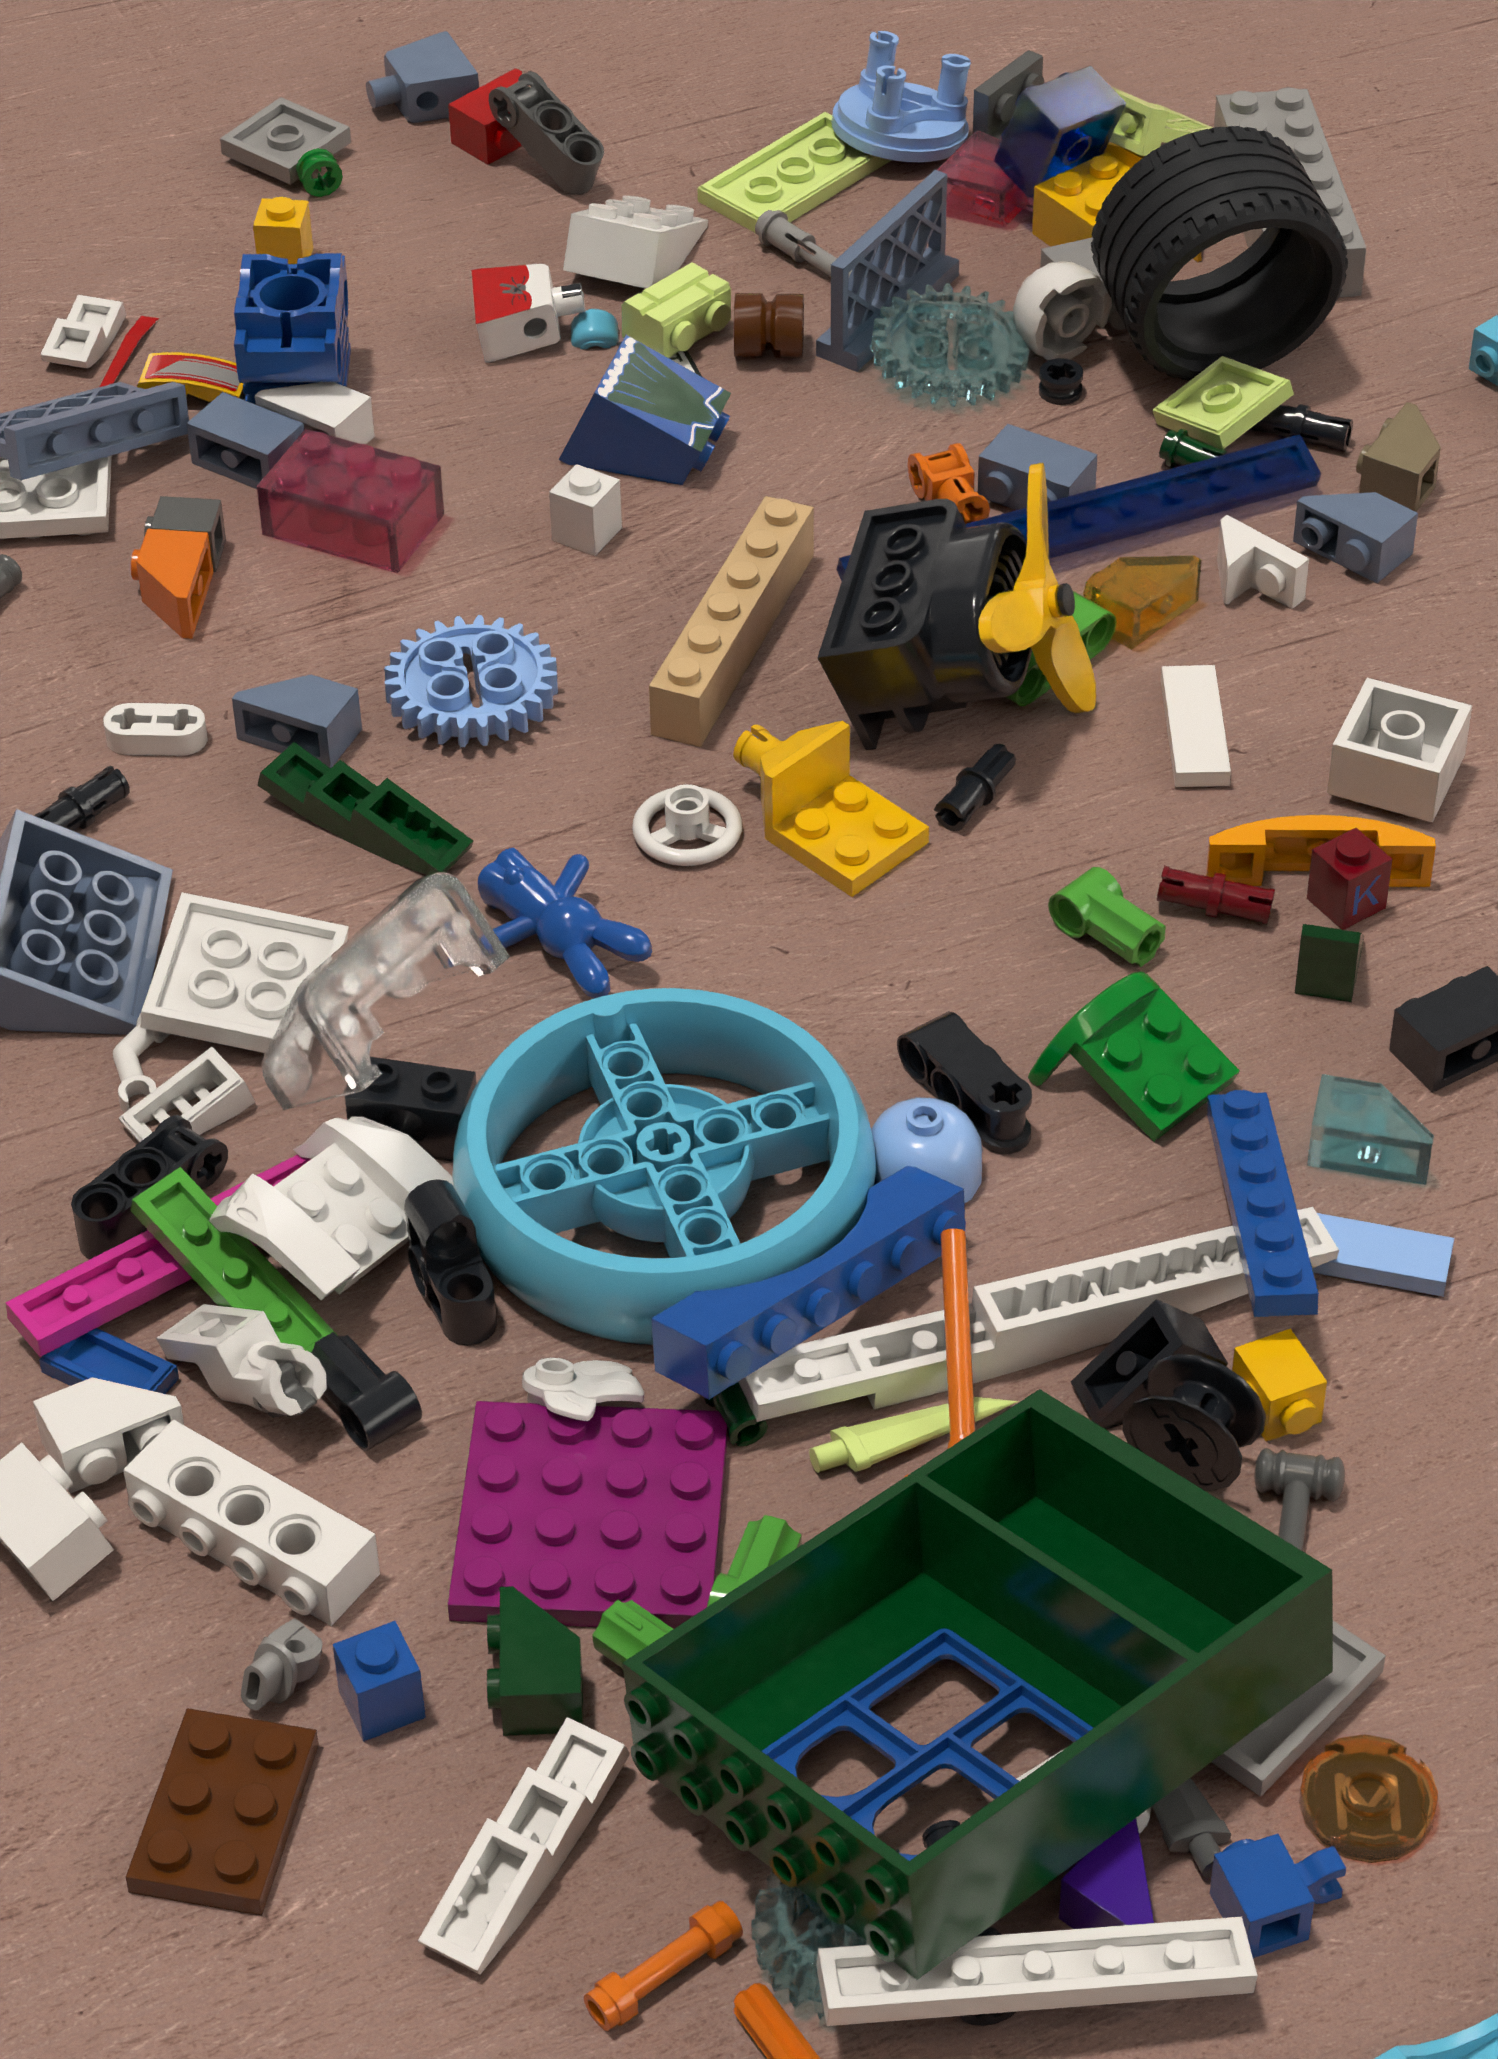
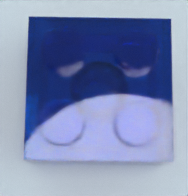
M1092 66L1073 73L1065 72L1056 79L1039 86H1029L1016 100L1015 112L1009 125L1001 135L1002 142L993 161L1028 198L1034 196L1035 185L1104 153L1126 106V102Z

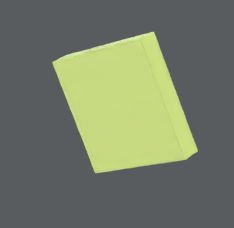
M1221 356L1152 411L1157 425L1176 432L1180 429H1185L1188 431L1189 437L1225 449L1293 396L1294 392L1288 379Z

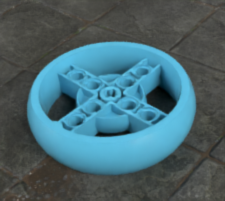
M656 988L625 991L576 1004L537 1023L512 1042L483 1073L467 1102L455 1139L452 1178L453 1186L476 1228L477 1246L481 1258L494 1276L511 1293L536 1311L574 1330L614 1341L653 1345L651 1318L694 1292L730 1288L763 1281L792 1271L822 1256L841 1242L858 1223L866 1207L868 1189L874 1186L876 1158L868 1114L857 1089L842 1065L830 1051L807 1031L784 1016L744 999L703 990ZM678 1073L718 1078L743 1085L763 1095L727 1104L720 1098L701 1089L684 1085L665 1084L661 1074ZM593 1087L601 1105L585 1122L577 1144L502 1163L515 1140L537 1117L566 1098ZM830 1160V1167L823 1182L794 1214L764 1234L740 1243L729 1219L744 1202L751 1181ZM601 1222L608 1228L627 1237L650 1242H663L670 1258H640L606 1253L579 1245L555 1233Z

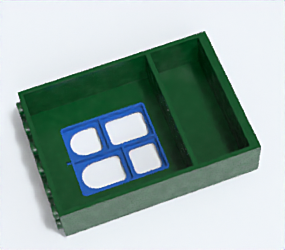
M1039 1389L622 1663L626 1687L624 1704L630 1717L633 1739L631 1756L636 1767L644 1777L651 1781L658 1780L676 1794L692 1814L706 1817L725 1832L735 1847L741 1851L749 1850L771 1867L774 1874L783 1884L788 1887H797L818 1903L831 1921L839 1925L844 1923L866 1940L879 1958L886 1962L896 1963L918 1980L1332 1673V1569ZM943 1659L957 1661L999 1691L996 1697L927 1745H918L870 1710L878 1702ZM1025 1712L1035 1715L1074 1743L1019 1781L972 1747L1013 1716ZM843 1730L854 1733L895 1764L891 1771L867 1788L852 1795L839 1797L818 1794L799 1780L796 1773L800 1759L810 1749L832 1734ZM947 1768L956 1771L995 1799L918 1855L898 1853L874 1834L873 1827L876 1817L886 1806L940 1769Z

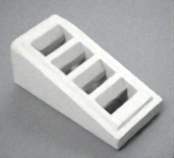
M210 1047L121 1115L119 1120L140 1143L152 1133L146 1126L147 1122L156 1119L161 1124L170 1117L166 1112L177 1108L182 1113L181 1117L190 1122L192 1131L201 1135L237 1116L254 1104L255 1100L245 1081L213 1047ZM218 1086V1088H216L211 1093L208 1092V1090ZM197 1097L200 1101L192 1107L187 1101Z

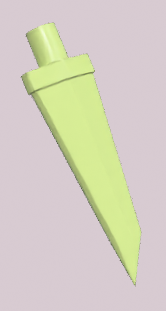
M974 1397L975 1422L1019 1401ZM949 1404L831 1430V1442L809 1449L812 1466L819 1473L846 1464L857 1472L950 1433Z

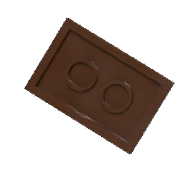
M187 1708L126 1874L128 1892L262 1916L319 1746L317 1730Z

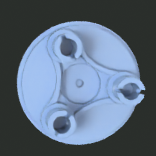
M878 31V34L872 32L869 36L870 44L866 69L861 71L859 84L845 90L833 108L831 124L836 135L848 145L864 153L902 162L938 161L961 152L966 146L969 125L966 121L968 99L964 95L968 70L971 65L970 59L959 54H946L942 56L938 91L922 85L904 82L907 74L903 69L899 68L897 75L894 74V62L899 37L888 31Z

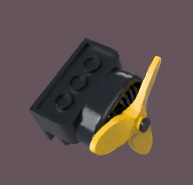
M1044 463L1031 464L1029 467L1027 540L1019 529L1006 522L967 528L956 504L948 499H934L864 511L817 658L866 750L876 749L885 719L897 718L905 732L916 733L924 729L929 713L966 708L968 702L1011 696L1019 690L1025 679L1032 651L1038 667L1046 677L1057 698L1068 711L1082 713L1094 709L1096 703V682L1078 624L1072 616L1075 610L1074 593L1069 584H1058L1049 563L1048 505Z

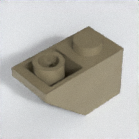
M1406 402L1393 419H1386L1379 437L1372 445L1366 444L1363 447L1356 465V472L1361 474L1359 493L1376 492L1417 512L1436 488L1441 450L1438 441L1417 405Z

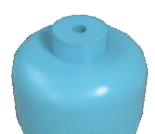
M589 309L576 315L571 322V343L574 347L580 349H588L592 346L610 348L619 342L618 322L607 311Z

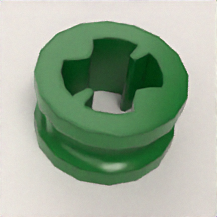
M317 148L306 152L298 160L296 166L298 178L307 193L312 196L323 197L330 195L337 190L343 178L342 170L336 159L326 149ZM321 167H326L327 172L323 176L318 173V178L313 179L311 174L316 169L321 172Z

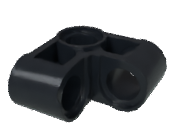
M440 1179L426 1181L409 1193L404 1205L409 1239L407 1255L410 1269L421 1296L428 1301L443 1330V1334L456 1344H480L494 1334L497 1327L493 1283L479 1253L476 1228L451 1183Z

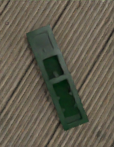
M295 742L260 772L257 786L301 816L343 840L394 864L440 879L472 848L474 840L390 779L386 778L380 785L376 786L342 760H339L332 768H329Z

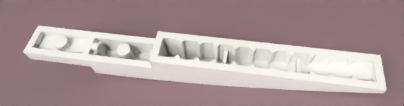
M1309 1207L1297 1210L1312 1268L1337 1259L1339 1249L1315 1209ZM1233 1226L974 1286L972 1303L969 1304L973 1384L1112 1342L1156 1299L1189 1314H1194L1248 1294ZM944 1310L796 1345L738 1381L755 1415L756 1421L759 1422L866 1395L873 1409H878L948 1391Z

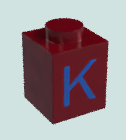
M1354 828L1312 849L1307 899L1341 930H1344L1386 909L1392 858L1359 829Z

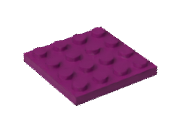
M476 1401L448 1598L449 1621L487 1622V1614H500V1587L511 1586L564 1626L598 1627L602 1613L617 1600L623 1603L630 1600L634 1601L673 1629L707 1608L709 1596L716 1580L728 1440L727 1425L719 1411L596 1406L593 1417L589 1421H582L553 1413L546 1406L537 1403Z

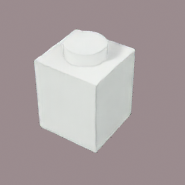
M576 464L549 491L552 541L596 556L622 529L620 479Z

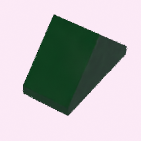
M1303 924L1295 994L1352 1002L1364 935L1360 932Z

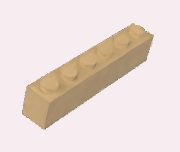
M764 497L649 685L651 735L698 747L702 746L814 556V507L794 503L786 499Z

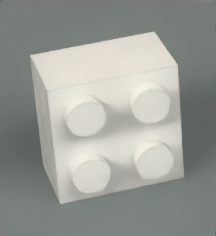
M1366 678L1333 743L1327 794L1400 813L1408 817L1433 822L1465 756L1472 705Z

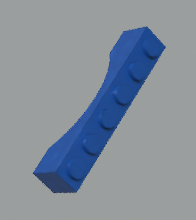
M904 1167L868 1189L867 1204L858 1223L841 1242L822 1256L792 1271L763 1281L730 1288L696 1291L651 1318L655 1372L707 1399H711L942 1256L940 1233L947 1229H961L964 1231L966 1229L964 1189L917 1167Z

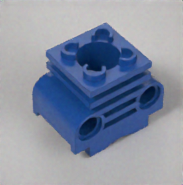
M342 253L314 254L309 257L298 258L297 264H288V259L269 254H243L239 291L234 310L236 325L234 350L238 380L240 383H243V391L246 394L245 401L256 405L255 395L259 391L318 382H335L347 387L351 345L349 343V327H347L348 283L345 255H342Z

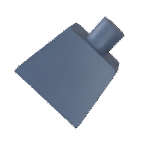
M447 31L388 51L384 56L385 77L366 82L367 96L373 108L395 103L407 122L411 123L449 118L448 104L479 88L477 71Z

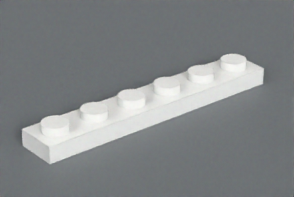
M1242 1917L978 1936L918 1980L896 1963L886 1962L879 1958L870 1945L819 1948L816 1964L826 2026L1254 1993L1258 1976Z

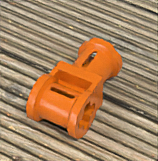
M960 443L950 444L947 451L923 456L921 453L909 455L907 463L909 479L918 498H924L925 501L934 499L953 501L965 518L963 520L967 528L980 526L988 518L990 512L989 502L984 496L974 491L975 471L970 466L967 453Z

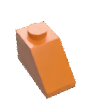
M147 529L141 548L134 549L132 553V579L139 580L142 602L181 638L193 639L214 573L208 532Z

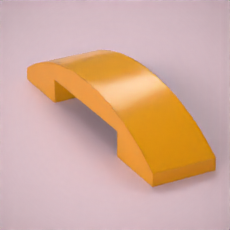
M1335 815L1277 817L1242 824L1210 836L1206 876L1214 877L1215 872L1226 874V880L1251 886H1262L1263 871H1310L1313 848L1357 828L1392 858L1389 887H1430L1436 843L1435 838L1418 831L1365 818Z

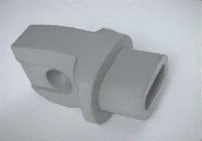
M295 1618L280 1626L268 1637H264L255 1651L253 1663L244 1671L241 1688V1698L244 1704L252 1710H259L269 1701L282 1703L288 1699L294 1692L297 1682L308 1680L317 1673L322 1652L321 1638H318Z

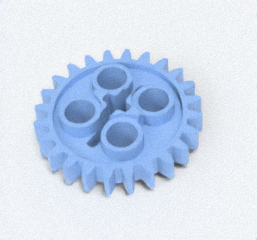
M478 615L473 624L466 625L460 616H456L454 626L448 628L440 621H435V632L431 634L418 628L415 630L416 642L402 639L400 641L401 652H391L390 665L384 668L386 702L391 704L392 716H402L404 729L418 725L419 738L423 739L436 732L438 744L441 745L447 742L451 736L458 737L460 747H465L469 739L474 737L478 738L482 746H487L489 735L494 734L500 739L508 741L509 729L514 728L526 733L528 732L527 719L537 722L543 721V709H552L554 706L553 695L558 694L556 657H551L550 645H540L537 632L524 636L523 624L521 623L514 625L510 629H505L504 618L501 617L495 620L492 625H484L483 616ZM464 653L471 656L475 688L479 695V708L473 707L471 702L468 674L463 662Z

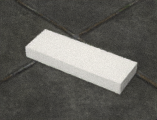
M1215 665L1162 666L1161 688L1175 787L1230 786L1231 769Z

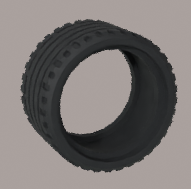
M1228 126L1204 129L1181 136L1153 150L1131 167L1114 185L1102 203V207L1095 219L1096 224L1092 230L1091 251L1093 253V262L1136 349L1149 365H1153L1154 369L1159 372H1166L1167 376L1181 378L1182 380H1192L1221 356L1257 369L1265 368L1282 359L1305 342L1323 323L1335 306L1347 276L1345 271L1348 268V259L1346 258L1347 249L1343 242L1344 240L1299 158L1292 148L1287 146L1279 137H1273L1269 132L1257 131L1256 128ZM1266 228L1248 249L1231 262L1197 277L1171 281L1185 264L1206 248L1227 237L1253 229Z

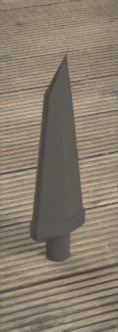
M1189 1778L1152 1807L1163 1832L1162 1838L1171 1852L1191 1853L1203 1876L1211 1878L1214 1854L1221 1852L1218 1845L1228 1842L1231 1833L1224 1820H1220L1193 1780Z

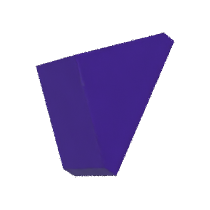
M1136 1818L1081 1858L1062 1878L1059 1919L1071 1928L1084 1929L1154 1923Z

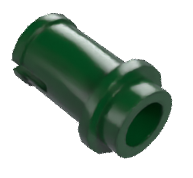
M1180 429L1178 432L1174 430L1168 431L1161 444L1159 457L1166 460V465L1170 468L1179 465L1215 481L1218 478V474H1221L1224 468L1227 451L1188 437V431Z
M739 1382L711 1399L703 1397L706 1404L715 1407L721 1413L727 1425V1435L731 1444L734 1445L736 1443L739 1447L748 1446L757 1442L767 1432L768 1425L766 1420L756 1421Z

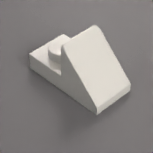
M1229 515L1220 519L1217 564L1224 604H1229L1250 587L1291 609L1305 600L1309 558Z

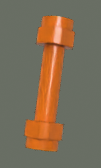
M720 1900L711 1906L703 1907L689 1917L690 1930L622 1978L617 1973L611 1972L594 1984L595 1988L584 1995V2003L594 2021L605 2031H609L616 2025L622 2026L638 2014V2001L705 1953L711 1958L716 1959L732 1947V1943L743 1936L741 1923L733 1910Z

